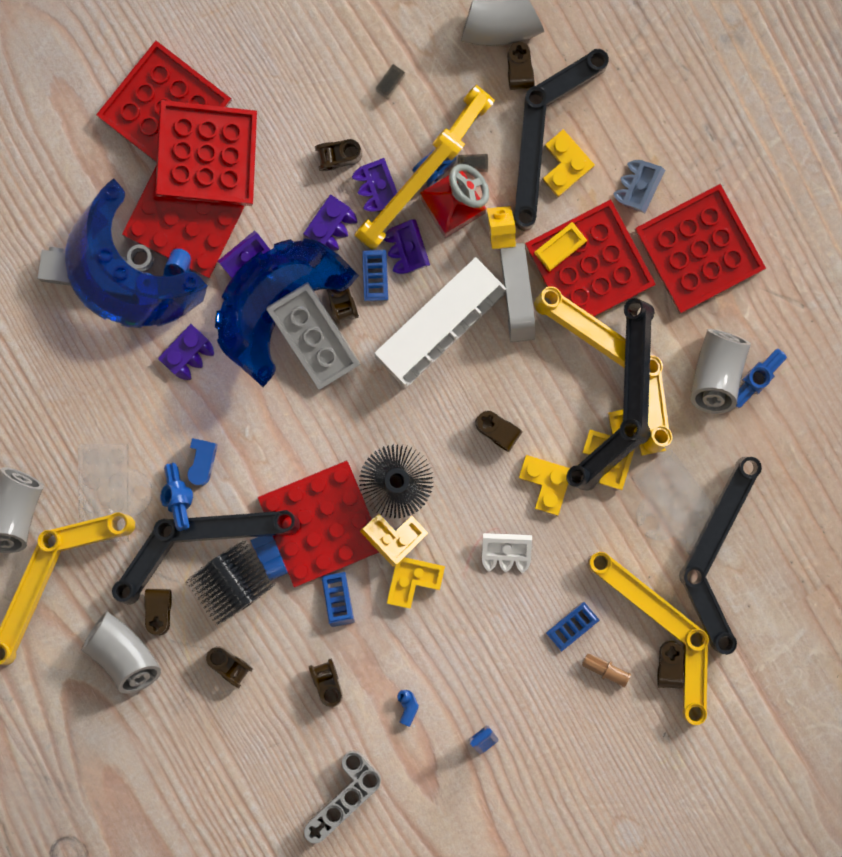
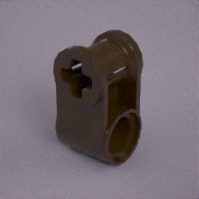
M515 42L507 53L509 89H528L535 86L530 48L524 42ZM516 50H519L520 54H524L521 59L514 55Z
M353 139L322 143L314 147L319 156V171H330L339 167L354 165L362 158L361 147ZM348 147L357 148V153L353 157H347L345 150Z
M341 276L331 277L327 281L326 289L336 325L340 324L341 320L351 317L359 318L346 279ZM336 281L342 282L344 290L340 294L333 293L330 289L332 283Z
M492 411L482 412L475 420L476 429L507 452L511 451L523 433L517 426L504 420ZM487 417H490V423L493 426H488L487 428H484L482 426L484 422L481 420V418L486 419Z
M146 589L144 597L145 628L151 634L164 635L170 629L171 589ZM157 618L163 622V626H160L158 631L157 628L152 627V623L157 622Z
M666 641L660 647L657 671L658 688L683 689L684 653L682 647L674 641ZM670 646H673V649L677 651V654H674L672 659L665 654V651L670 650Z
M221 646L213 647L206 655V661L210 668L238 689L241 687L240 683L247 673L253 670L248 663ZM215 651H220L224 654V662L220 665L214 664L211 660V655ZM241 668L237 676L234 677V674L237 672V670Z
M332 658L318 666H308L322 703L328 707L339 705L343 699V692ZM329 670V672H326V673H324V674L318 675V674L321 673V672H324V671ZM329 689H335L338 693V699L334 703H329L325 699V693Z

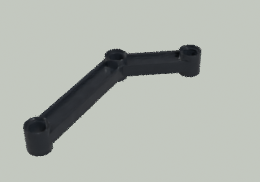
M602 49L592 50L589 54L553 76L529 88L526 93L514 214L515 225L520 230L526 231L531 229L537 218L546 107L597 75L605 72L609 57ZM598 57L603 61V65L596 67L591 63V59ZM539 95L542 98V102L540 104H533L529 100L530 96ZM521 213H528L531 215L532 221L526 224L522 223L519 220V215Z
M631 298L624 305L626 341L623 422L614 434L580 464L568 470L567 482L570 486L582 490H592L598 480L639 444L646 443L651 435V430L648 426L651 321L654 318L655 312L652 305L638 298ZM637 427V432H636V434L634 435V434H633V433H634V430H635V428Z
M742 457L736 462L727 484L679 574L680 581L684 585L702 626L708 635L711 647L716 652L725 655L735 651L737 640L726 621L706 576L757 476L761 473L762 465L755 457ZM747 461H750L753 465V471L750 474H746L743 469ZM691 570H695L698 575L697 580L693 583H690L687 579V575ZM726 636L729 644L725 649H721L719 647V640Z
M287 510L188 518L189 528L187 530L178 531L175 527L174 519H161L156 522L154 530L123 576L114 584L112 595L117 601L131 605L136 603L140 593L174 543L278 535L290 536L298 532L300 521L297 516ZM287 517H291V525L288 528L283 529V520ZM167 526H171V534L164 537V529ZM129 586L130 594L128 597L123 598L122 591L125 587Z

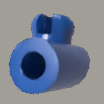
M401 690L397 695V699L400 701L404 712L399 722L410 727L419 705L410 690Z

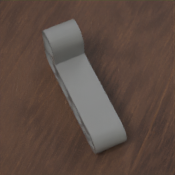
M516 243V247L500 248L504 287L506 288L505 295L510 342L535 340V318L525 244Z
M352 750L347 752L342 760L343 769L353 781L306 825L304 835L310 843L315 844L323 841L379 788L381 775L359 751ZM354 755L360 759V766L358 768L352 769L348 767L346 760L349 756ZM366 774L375 775L377 778L376 785L373 787L366 786L363 782V777ZM348 791L357 792L359 800L356 803L351 804L346 801L345 794ZM330 808H337L340 811L341 817L338 820L333 821L328 818L327 811ZM322 816L324 822L331 827L328 829L325 825L320 830L321 836H312L310 834L312 831L311 826L318 827L322 823V820L318 818Z

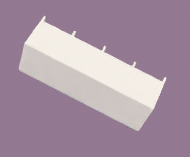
M475 257L374 353L375 358L406 389L505 295L506 288Z

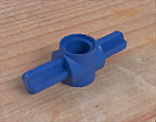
M778 348L775 349L763 363L758 362L742 379L743 385L739 388L736 407L741 408L754 393L758 395L775 377L773 373L787 358L783 351ZM754 372H759L764 376L763 384L759 385L753 381Z
M176 463L166 464L164 471L167 484L161 490V504L167 507L169 512L173 513L177 530H187L189 528V521L186 510L192 503L193 492L190 487H186L185 482L180 480Z

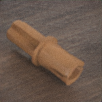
M587 654L582 662L583 667L601 675L602 679L607 678L624 688L631 676V673L613 666L611 661L607 663L591 654Z

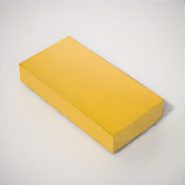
M571 222L536 250L534 254L550 272L584 245L587 239Z

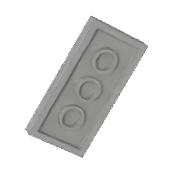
M308 282L267 307L266 310L319 390L360 365L354 352Z

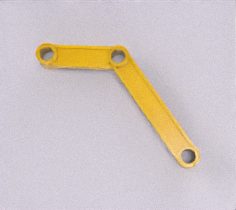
M476 84L464 97L463 102L467 105L450 130L445 128L432 145L435 147V150L372 222L367 219L354 236L371 250H375L386 236L383 232L384 229L446 158L453 160L465 145L461 141L462 137L477 115H484L495 99Z
M555 287L545 288L535 298L534 307L539 314L547 315L625 368L626 339L562 296L561 292ZM544 297L548 298L552 304H548ZM650 355L651 373L648 426L650 427L651 435L649 440L643 444L650 453L660 452L672 441L661 375L663 364L654 355ZM654 435H656L657 437H659L661 443H658V442L655 440Z
M117 512L52 530H44L40 533L36 548L0 626V649L3 648L5 650V657L3 660H0V665H10L16 659L17 649L61 551L121 536H128L135 529V521L131 516ZM123 518L125 520V527L119 531L117 523ZM54 535L56 542L55 545L50 548L48 545V540L51 536Z
M594 553L588 561L590 570L684 644L683 718L692 725L704 723L707 718L709 642L707 633L607 553ZM597 556H602L606 559V567L603 570H598L594 566V559ZM696 632L702 636V643L697 647L693 646L690 642L691 635ZM692 707H698L701 711V715L697 720L689 718V710Z

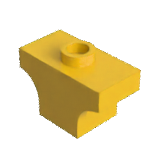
M511 206L487 208L491 248L516 247V230Z

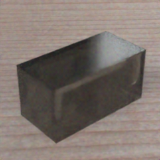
M392 64L377 85L376 92L389 99L405 77V72Z
M488 154L457 156L458 164L469 165L478 172H488Z

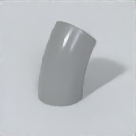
M472 0L461 42L486 46L507 45L533 38L543 33L544 28L529 0Z
M707 329L696 366L690 398L692 404L697 409L718 414L729 412L736 407L741 377L751 346L750 342L723 331Z
M9 467L0 469V553L20 552L27 547L34 511L44 488L34 477Z
M104 612L89 633L81 651L91 657L105 670L121 693L130 694L145 689L159 678L161 674L160 666L146 645L131 629L109 612Z

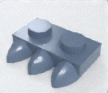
M633 160L628 162L627 165L635 175H625L620 178L622 184L628 190H617L613 194L616 200L625 207L646 213L665 169L643 160Z

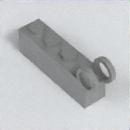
M141 244L132 246L127 253V257L122 256L121 260L111 259V255L97 253V257L87 256L88 252L73 250V254L63 253L64 249L49 247V251L42 250L38 279L41 282L137 294L136 280L140 276V272L148 271L153 266L154 256L146 246ZM139 252H146L148 255L146 262L141 265L134 264V256Z

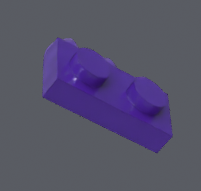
M385 158L359 167L352 175L354 180H367L359 188L358 194L373 196L364 205V210L381 212L397 194Z
M330 194L303 235L323 249L338 251L339 246L333 235L336 237H348V231L341 222L356 224L358 222L357 217L349 206Z
M411 219L394 226L385 233L384 241L389 243L396 242L390 248L388 256L401 258L394 265L393 272L406 274L430 266L416 219Z
M254 230L219 259L218 263L234 282L241 286H249V278L246 271L253 275L261 276L262 269L259 260L267 265H274V255Z
M190 324L159 356L158 360L178 378L191 380V372L187 364L195 368H202L203 362L198 352L206 356H214V348L211 342Z

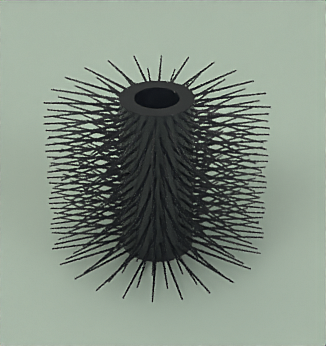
M394 444L391 446L392 457L389 445L387 446L388 455L383 446L384 455L380 448L378 452L381 457L375 450L374 454L378 460L371 454L370 456L373 460L369 457L367 459L371 464L366 461L364 463L371 468L364 465L362 467L370 472L363 470L361 472L371 476H359L374 479L359 480L360 482H375L360 484L359 486H376L363 488L360 491L375 488L362 495L375 490L378 491L373 494L381 490L387 491V496L381 506L387 497L388 499L380 515L383 514L388 501L389 504L385 517L387 516L390 503L389 518L392 516L393 505L394 519L396 518V505L398 518H401L400 506L403 518L406 517L404 508L407 516H410L408 507L413 515L415 513L412 507L418 512L419 510L415 504L421 509L419 503L425 505L421 499L428 501L423 496L430 497V495L422 491L432 492L420 487L430 489L434 487L422 485L432 484L433 482L419 481L432 479L433 477H418L430 475L433 472L415 476L431 469L413 474L425 467L423 466L408 474L407 472L412 467L406 468L407 464L405 465L411 449L403 463L407 446L402 461L403 445L400 448L399 460L398 444L396 446V461ZM397 475L402 479V486L400 488H394L390 484L391 476Z
M243 541L241 545L240 543L236 544L233 549L231 548L228 552H223L212 559L199 572H195L189 581L191 582L193 577V580H195L194 585L196 584L195 590L197 585L198 589L201 586L202 593L200 599L202 594L203 598L206 595L207 602L210 598L212 599L211 605H213L212 610H214L212 616H214L215 612L216 614L219 612L220 614L216 618L218 619L219 616L221 618L217 625L224 620L226 621L228 617L231 618L233 614L241 612L254 603L258 597L260 598L263 593L265 594L268 589H271V584L267 588L266 575L264 578L261 577L262 572L258 575V568L254 572L255 563H253V559L250 562L248 550L245 556V552H243L244 546H242Z

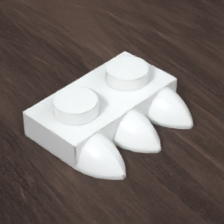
M483 533L482 563L488 572L495 567L497 560H499L500 567L504 572L511 569L514 561L521 573L528 569L531 563L532 535Z

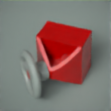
M458 164L451 169L448 176L420 192V199L444 238H447L486 214L487 208L485 204L489 199V188L484 177L475 168L466 164ZM464 172L469 173L475 179H468ZM479 186L481 187V190H482V197H481V199H480L479 195L477 194V192L475 191V190H476V187H479Z

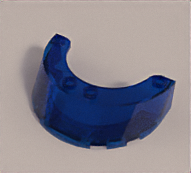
M113 178L96 195L74 224L69 234L65 249L67 277L81 302L93 313L105 320L109 319L120 323L121 326L130 328L153 325L158 327L171 323L204 301L208 285L198 274L191 271L164 277L148 275L130 266L120 256L113 243L111 227L116 211L124 202L125 191Z
M304 238L303 241L294 242L291 239L274 244V248L264 254L260 251L237 271L222 294L221 298L224 301L221 309L216 311L215 328L218 330L217 342L221 350L244 372L264 387L276 371V366L270 354V339L276 323L266 310L267 307L307 282L314 291L323 289L344 291L353 284L359 275L339 254L313 239Z

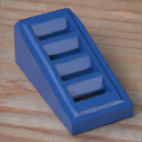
M362 251L364 301L389 300L387 251ZM382 258V263H368V259ZM382 268V273H368V269ZM383 278V283H369L368 279ZM383 288V293H369V289Z
M341 572L321 576L330 626L336 627L355 623L346 573ZM342 582V586L333 588L328 586V584ZM344 592L342 596L332 598L330 594ZM335 603H346V605L334 608L332 607V604ZM347 612V615L334 617V614Z
M582 602L548 630L546 634L562 652L600 620L588 605ZM581 610L590 620L587 624L578 614ZM574 617L582 626L580 630L570 620ZM565 623L575 633L572 637L563 627ZM558 629L567 639L565 643L555 633Z
M486 725L473 735L469 742L479 754H483L495 745L499 739L491 728Z

